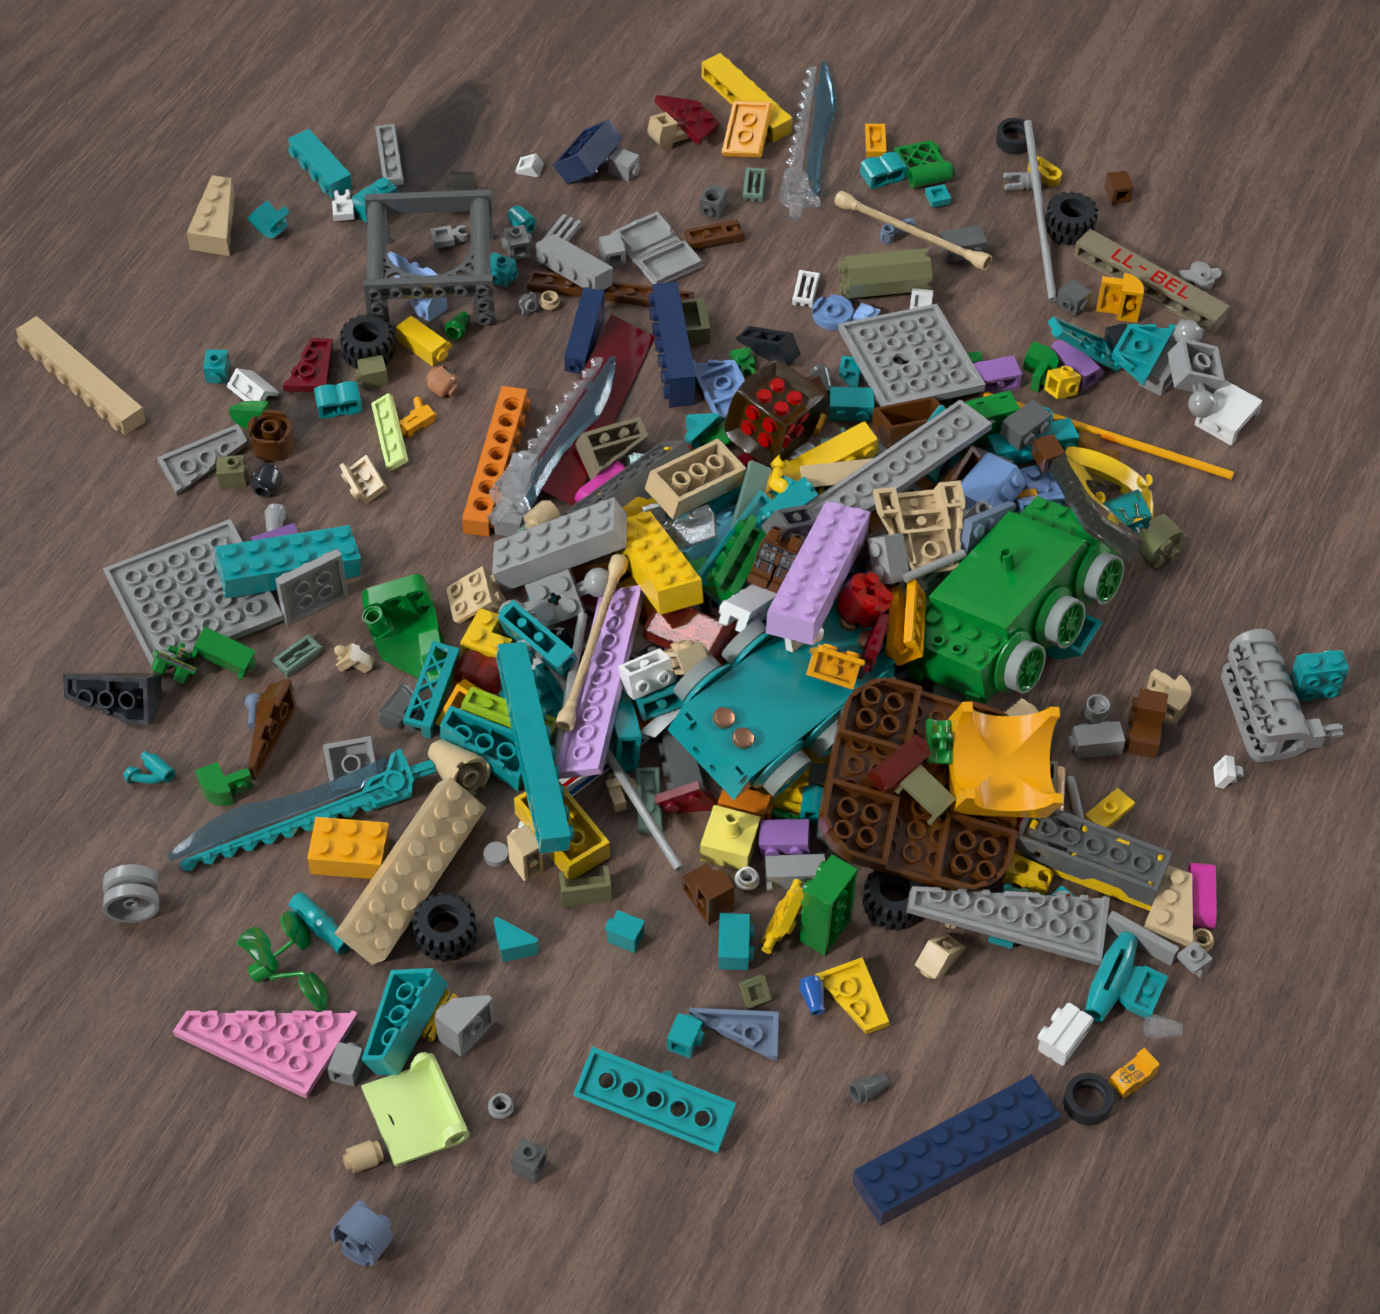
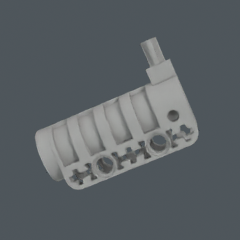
M1254 629L1244 632L1232 640L1227 654L1229 662L1223 667L1221 679L1247 753L1253 761L1268 762L1289 759L1302 754L1307 748L1322 747L1325 739L1343 737L1342 724L1322 725L1319 718L1305 719L1298 698L1293 690L1291 679L1287 674L1284 660L1280 655L1275 636L1271 631L1267 629ZM1239 689L1241 696L1234 694L1233 690ZM1253 727L1255 735L1250 734L1247 728ZM1257 742H1259V743H1258V747H1259L1260 751H1259V750H1256Z

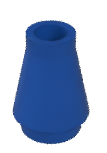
M818 975L801 979L799 989L810 1010V1014L818 1015L824 1013L823 981L820 980Z

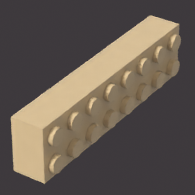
M451 777L437 783L334 934L370 964L373 965L384 961L413 919V916H415L414 911L416 907L420 908V902L427 898L486 807Z

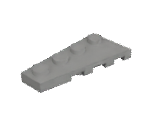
M236 424L157 457V460L175 494L179 495L214 470L217 466V457L235 455L248 445V441L239 425Z

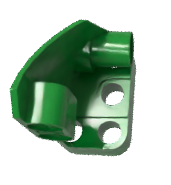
M414 574L367 588L362 591L361 597L364 610L362 618L369 629L381 659L419 679L432 641L444 644V639L437 622L432 590L423 575ZM435 650L433 655L437 662L447 657L446 652ZM437 669L427 672L426 676L431 682L439 678L440 674Z

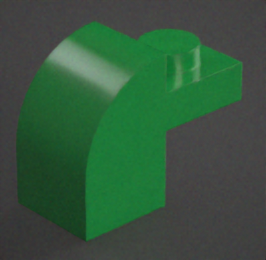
M1033 341L1025 355L1023 370L1033 373L1030 390L1039 392L1042 385L1045 386L1048 370L1057 369L1058 356L1048 346Z
M218 762L195 770L197 781L204 797L210 803L218 806L233 805L232 796L243 794L253 788L251 775L247 768L224 776Z

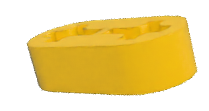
M1037 156L1038 169L1041 172V182L1051 187L1059 185L1062 175L1061 170L1046 159ZM1028 164V172H1031L1030 164Z

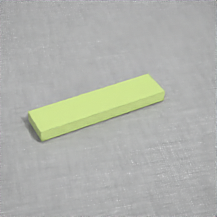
M388 393L372 402L371 405L385 465L391 472L407 463L408 457L394 398Z

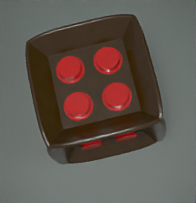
M776 360L771 361L747 378L735 392L725 419V434L733 443L754 459L771 467L770 463L778 455H780L782 461L788 460V455L809 440L818 424L824 405V395L813 383L788 365Z

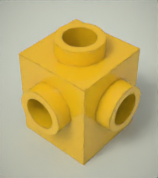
M1069 366L1048 370L1044 390L1056 399H1066L1070 396H1075L1078 394L1081 375Z

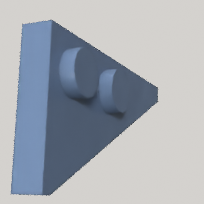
M1008 501L965 519L960 550L963 549L967 556L1009 511L1013 512L1016 509V504Z
M689 1008V1014L702 1021V1025L773 1061H777L779 1012Z

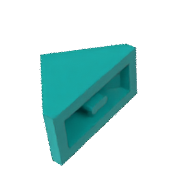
M497 916L494 918V931L502 962L538 954V938Z

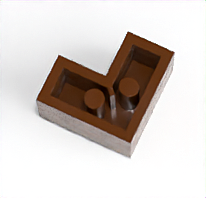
M1140 688L1138 697H1133L1127 724L1131 725V730L1127 729L1125 735V743L1128 744L1127 753L1156 759L1162 724L1166 714L1168 693Z
M706 863L682 876L683 892L708 926L720 919V913L733 912L735 883L731 876H726L721 868L717 871L712 870Z

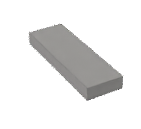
M1112 910L1106 924L1107 931L1116 936L1121 932H1130L1138 938L1137 947L1170 966L1173 964L1179 950L1178 946Z

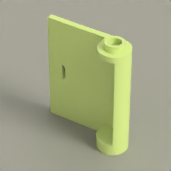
M422 1052L417 1054L411 1063L410 1069L400 1072L399 1075H391L361 1086L395 1167L459 1145L470 1136L436 1057L432 1053Z

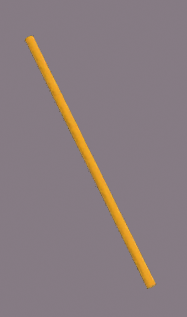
M985 391L983 397L993 394ZM1017 402V404H1018V406H1019L1020 408H1022L1024 405H1026V404ZM1053 413V421L1066 419V417ZM1071 419L1075 429L1232 480L1234 471Z

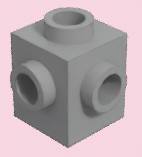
M525 226L505 228L504 237L501 238L503 250H507L509 257L515 260L530 257L532 238L531 234L526 232Z

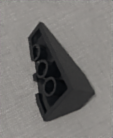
M63 674L64 698L86 707L95 708L107 716L111 715L119 718L126 724L150 725L162 698L161 674Z

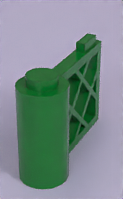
M931 140L896 147L893 152L898 153L908 168L907 176L912 189L950 181L952 176L955 175L953 164L943 160L939 153L940 148L936 142L933 143ZM929 148V152H925V151H922V150H921V149ZM903 153H910L911 155L906 156ZM917 155L924 158L921 160L914 157ZM931 159V160H935V161H937V162H933V163H932V162H928V160ZM912 163L918 166L909 167V164Z

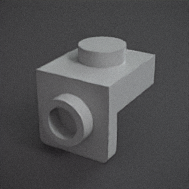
M1196 941L1177 955V958L1188 970L1199 978L1208 973L1213 959Z

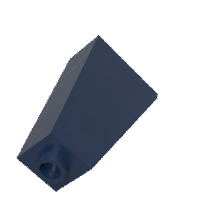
M583 288L564 355L565 371L582 374L597 344L605 322V297L603 290Z

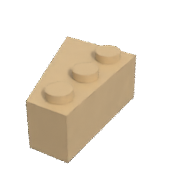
M1168 865L1144 928L1178 946V953L1193 943L1192 874Z

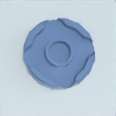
M830 295V297L826 298L825 296L820 297L812 307L813 320L824 329L838 330L839 323L853 320L854 308L852 303L843 296Z

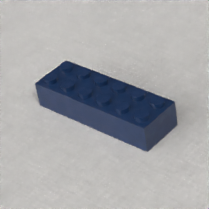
M678 282L652 284V293H649V304L652 306V308H649L650 321H654L652 323V335L657 337V339H654L655 351L660 353L657 355L658 367L662 369L660 370L661 383L665 385L663 386L664 399H668L669 408L695 405V372Z

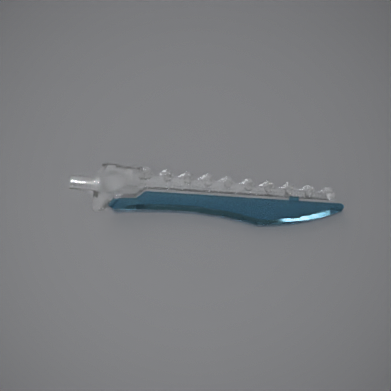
M824 61L821 62L818 87H814L816 67H808L805 71L809 78L803 81L807 89L801 92L804 100H801L798 105L802 111L796 114L800 122L796 123L793 127L797 131V134L791 137L795 145L789 148L793 156L786 160L790 168L784 171L779 194L781 204L790 208L788 218L792 219V222L800 220L802 209L821 207L819 197L822 154L829 128L836 114L834 83ZM816 95L806 172H804L802 169L812 97ZM808 181L811 183V189L808 187Z
M610 356L593 382L591 380L601 367L603 359L601 357H594L590 360L592 368L582 370L583 380L573 382L574 392L568 391L564 393L565 403L555 405L556 415L550 414L547 416V426L537 428L538 438H531L527 441L529 450L518 452L519 463L513 462L509 464L492 486L489 494L490 498L496 503V507L487 517L491 520L492 525H499L508 512L526 515L531 509L530 506L534 505L536 498L563 454L581 433L599 418L612 388L615 356ZM587 389V392L584 394V396L582 397V399L580 400V402L578 403L570 417L567 419V421L565 422V424L563 425V427L561 428L553 442L550 444V446L548 447V449L546 450L538 464L535 466L530 476L529 471L531 470L537 459L540 457V455L542 454V452L544 451L552 437L555 435V433L557 432V430L559 429V427L561 426L569 412L572 410V408L574 407V405L576 404L584 390ZM530 480H531V484H532V485H531L530 489L528 490L529 483H530Z

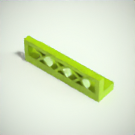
M471 686L462 702L461 710L512 729L505 699ZM546 714V721L544 722L545 726L550 728L551 740L549 744L551 746L552 737L557 729L555 726L556 718Z

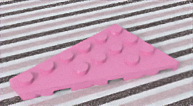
M186 1011L173 1030L175 1037L307 1099L330 1063L337 1043L344 1041L358 1019V1013L355 1011H351V1013H333L332 1011H293V1013H275V1011H235V1013Z

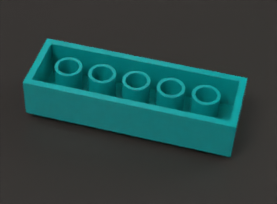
M350 525L215 546V566L225 599L277 590L276 578L336 549L342 555L345 579L360 576L361 557Z

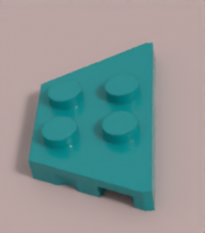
M1128 324L1112 353V359L1141 385L1145 386L1172 337L1176 325L1169 324L1168 328H1156V324Z

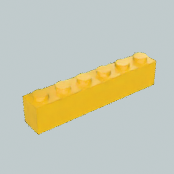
M719 53L702 62L701 77L732 106L734 101L772 103L773 108L766 137L771 142H775L792 133L793 120L791 115L786 113L777 102H774L767 96L766 92L756 86L729 59Z
M864 421L788 461V465L782 470V475L799 481L801 479L800 467L804 465L872 458L880 452L878 439ZM771 470V472H770V476H769V479H768L767 487H766V490H765V494H766L767 496H770V494H769L768 492H769L770 489H771V487H770V479H771L772 470Z

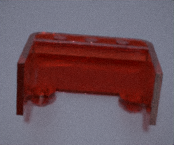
M689 607L661 615L653 608L643 626L642 637L667 649L672 648L670 644L682 639L684 641L692 639L693 642L702 641V644L707 647L709 655H712L721 665L727 662L721 655L723 650L740 633L735 630L739 619L726 626L719 623L720 617L714 618Z

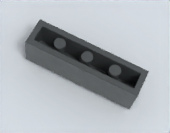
M671 722L656 736L660 739V743H657L659 756H664L665 760L662 763L664 777H669L667 791L695 781H699L703 785L697 760L668 731L672 724Z

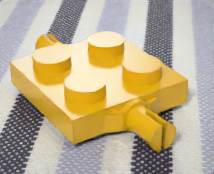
M794 879L786 896L778 902L760 941L764 944L761 948L763 952L771 954L775 943L780 942L786 933L790 934L796 925L795 916L803 909L801 905L804 897L803 888H801L803 885L802 881Z

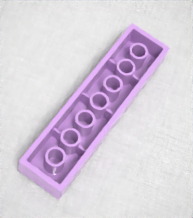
M825 502L768 609L766 634L813 645L868 535L870 511L840 505L835 502Z

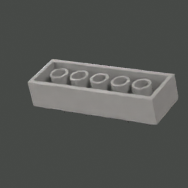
M613 497L495 541L492 575L504 590L508 591L626 548L627 514Z

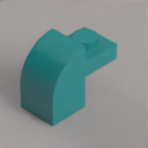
M267 200L254 210L247 220L261 234L268 238H275L289 226L285 217L290 211L286 206L276 211Z

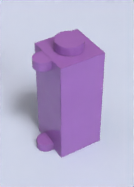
M1058 340L1051 345V349L1058 356L1057 368L1069 366L1081 375L1080 391L1096 384L1098 378L1104 374V371L1088 355L1068 343Z

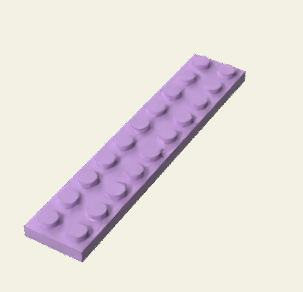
M639 585L618 588L614 591L577 700V719L572 731L565 732L557 762L560 779L596 775L603 772L623 688L618 666L629 662L645 596ZM599 597L592 627L594 625L595 618L598 613L603 597Z

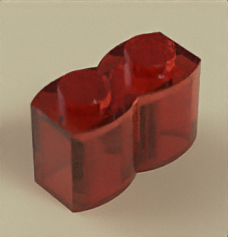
M465 649L454 668V679L458 683L466 679L485 692L497 694L502 683L496 657L486 656L476 650Z

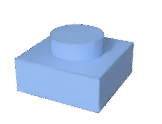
M861 303L853 315L852 321L879 316L881 310Z

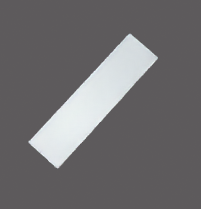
M673 709L672 712L668 711V713L664 712L663 715L656 716L641 731V734L656 737L675 719L681 709Z

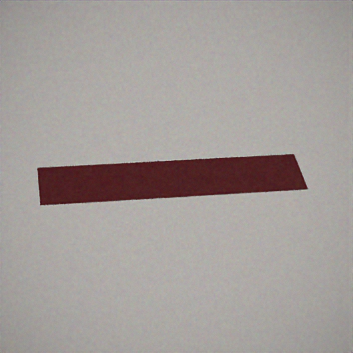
M611 314L528 481L529 484L533 477L531 485L572 506L575 504V495L588 477L575 443L581 433L613 424L655 336Z

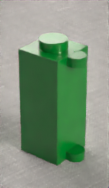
M207 627L203 628L191 653V656L194 658L198 655L238 674L237 678L240 680L243 677L245 678L248 671L252 672L257 664L254 649Z

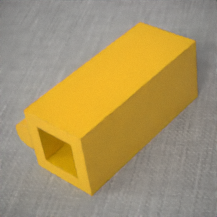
M413 316L408 317L396 326L397 341L432 367L444 361L448 356V351L451 349L452 344Z

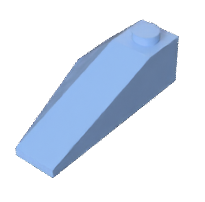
M390 251L388 253L392 263L407 273L421 276L438 275L428 267L420 268L416 262L409 263L405 257ZM447 297L408 299L416 314L428 322L448 309Z

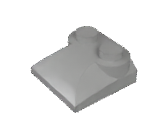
M371 736L323 745L331 792L365 786L369 778L378 775Z

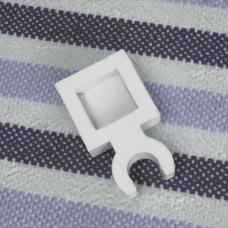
M347 189L346 194L343 196L338 195V190H335V201H332L334 221L354 220L353 200L350 199L349 190Z

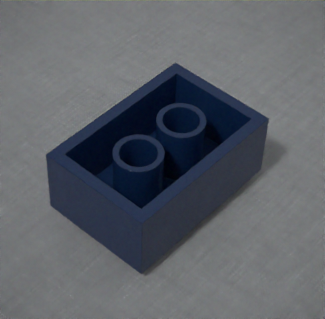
M609 119L588 127L579 134L557 159L553 167L566 184L574 181L578 183L584 177L591 178L598 172L597 168L608 160L607 156L618 149V143L623 138Z

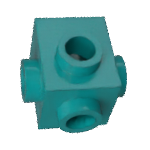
M495 252L492 253L490 256V269L493 283L508 288L518 275L516 260Z

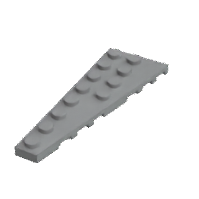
M912 886L906 913L1099 966L1103 955L1110 897L1088 898V895L1069 897L1065 896V894L1049 896L1040 895V893L1015 891L990 893V890L970 892L966 889L950 891L941 890V888Z

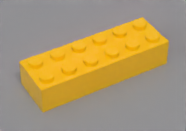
M651 511L627 517V547L617 550L615 553L623 555L629 560L627 570L659 615L703 603L702 579Z

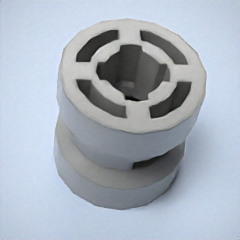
M1099 694L1092 695L1087 699L1083 718L1088 725L1102 723L1107 720L1110 708L1109 700Z

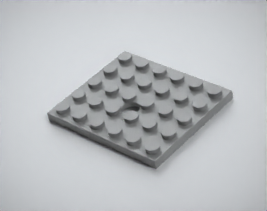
M937 304L839 323L838 331L868 385L873 389L874 395L881 407L933 396L937 401L985 391L984 381ZM895 357H900L902 360L909 362L904 365L896 364L893 361V359Z

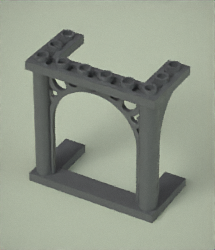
M463 190L365 194L368 221L367 279H363L367 314H371V316L379 315L380 318L384 317L387 319V322H390L389 299L472 296L475 325H496L493 276L490 269V240H494L491 191ZM470 211V251L466 259L451 271L432 276L414 275L399 269L389 259L386 250L387 244H391L388 214ZM462 272L468 274V275L457 276L458 273H462ZM394 275H399V276H400V278H390V277H391V276H394Z

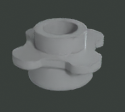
M533 292L529 293V295H522L518 300V308L522 310V315L525 317L529 316V313L536 311L539 307L535 299L536 294Z

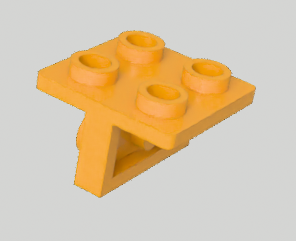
M829 644L810 648L809 653L812 656L806 676L851 690L854 689L860 666H864L866 662L859 659V654L846 651V653L836 652L837 647Z

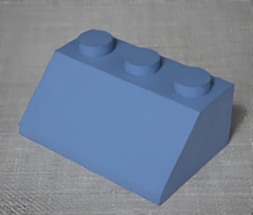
M986 453L961 482L965 498L964 510L971 509L978 501H987L993 507L1008 501L1013 502L1028 482L1016 465L991 453Z

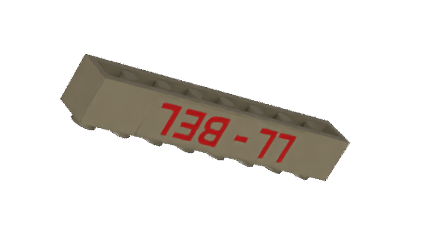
M1089 229L1076 242L1074 251L1076 259L1109 277L1123 279L1124 273L1137 277L1144 286V297L1186 320L1195 321L1205 331L1214 334L1227 320L1230 308L1228 304L1113 242L1100 233Z

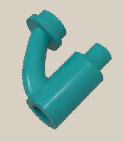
M144 751L140 758L144 761V766L153 774H141V770L134 766L128 767L123 774L128 784L134 782L156 784L160 782L169 783L175 777L176 771L157 754H150L148 751Z

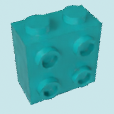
M1327 650L1321 653L1297 655L1290 679L1298 701L1339 696L1347 677L1349 666L1343 650Z

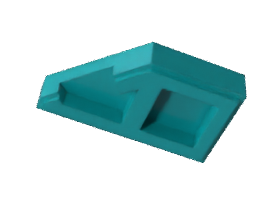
M842 355L839 377L849 387H858L861 370L853 357Z

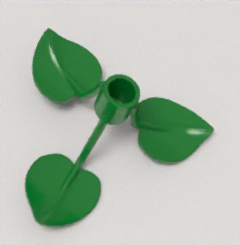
M289 910L281 915L282 929L291 939L274 954L270 949L271 941L269 937L259 927L249 928L242 933L236 944L245 949L256 961L248 967L249 975L254 982L260 983L267 978L274 981L278 978L300 976L298 978L299 986L306 998L317 1012L326 1011L328 991L324 982L316 973L309 972L306 974L305 971L276 974L279 969L276 957L294 943L300 950L307 949L311 944L310 931L300 917Z

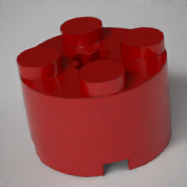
M858 573L850 579L837 595L839 600L837 608L848 622L852 624L857 622L862 624L860 626L862 628H870L880 613H885L890 607L894 596L879 581V577L875 573Z

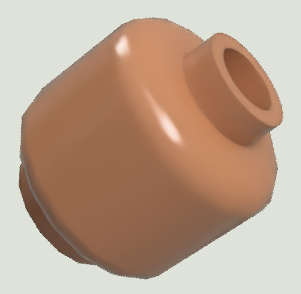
M435 366L426 376L427 388L441 398L447 395H454L459 387L456 385L458 381L457 375L445 366L438 368Z

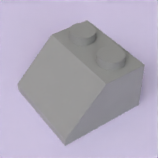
M489 995L452 998L446 1005L440 1006L435 1014L438 1041L462 1058L495 1023L493 998Z

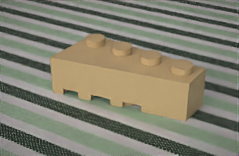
M211 176L187 230L190 250L230 256L232 215L235 198L231 178Z

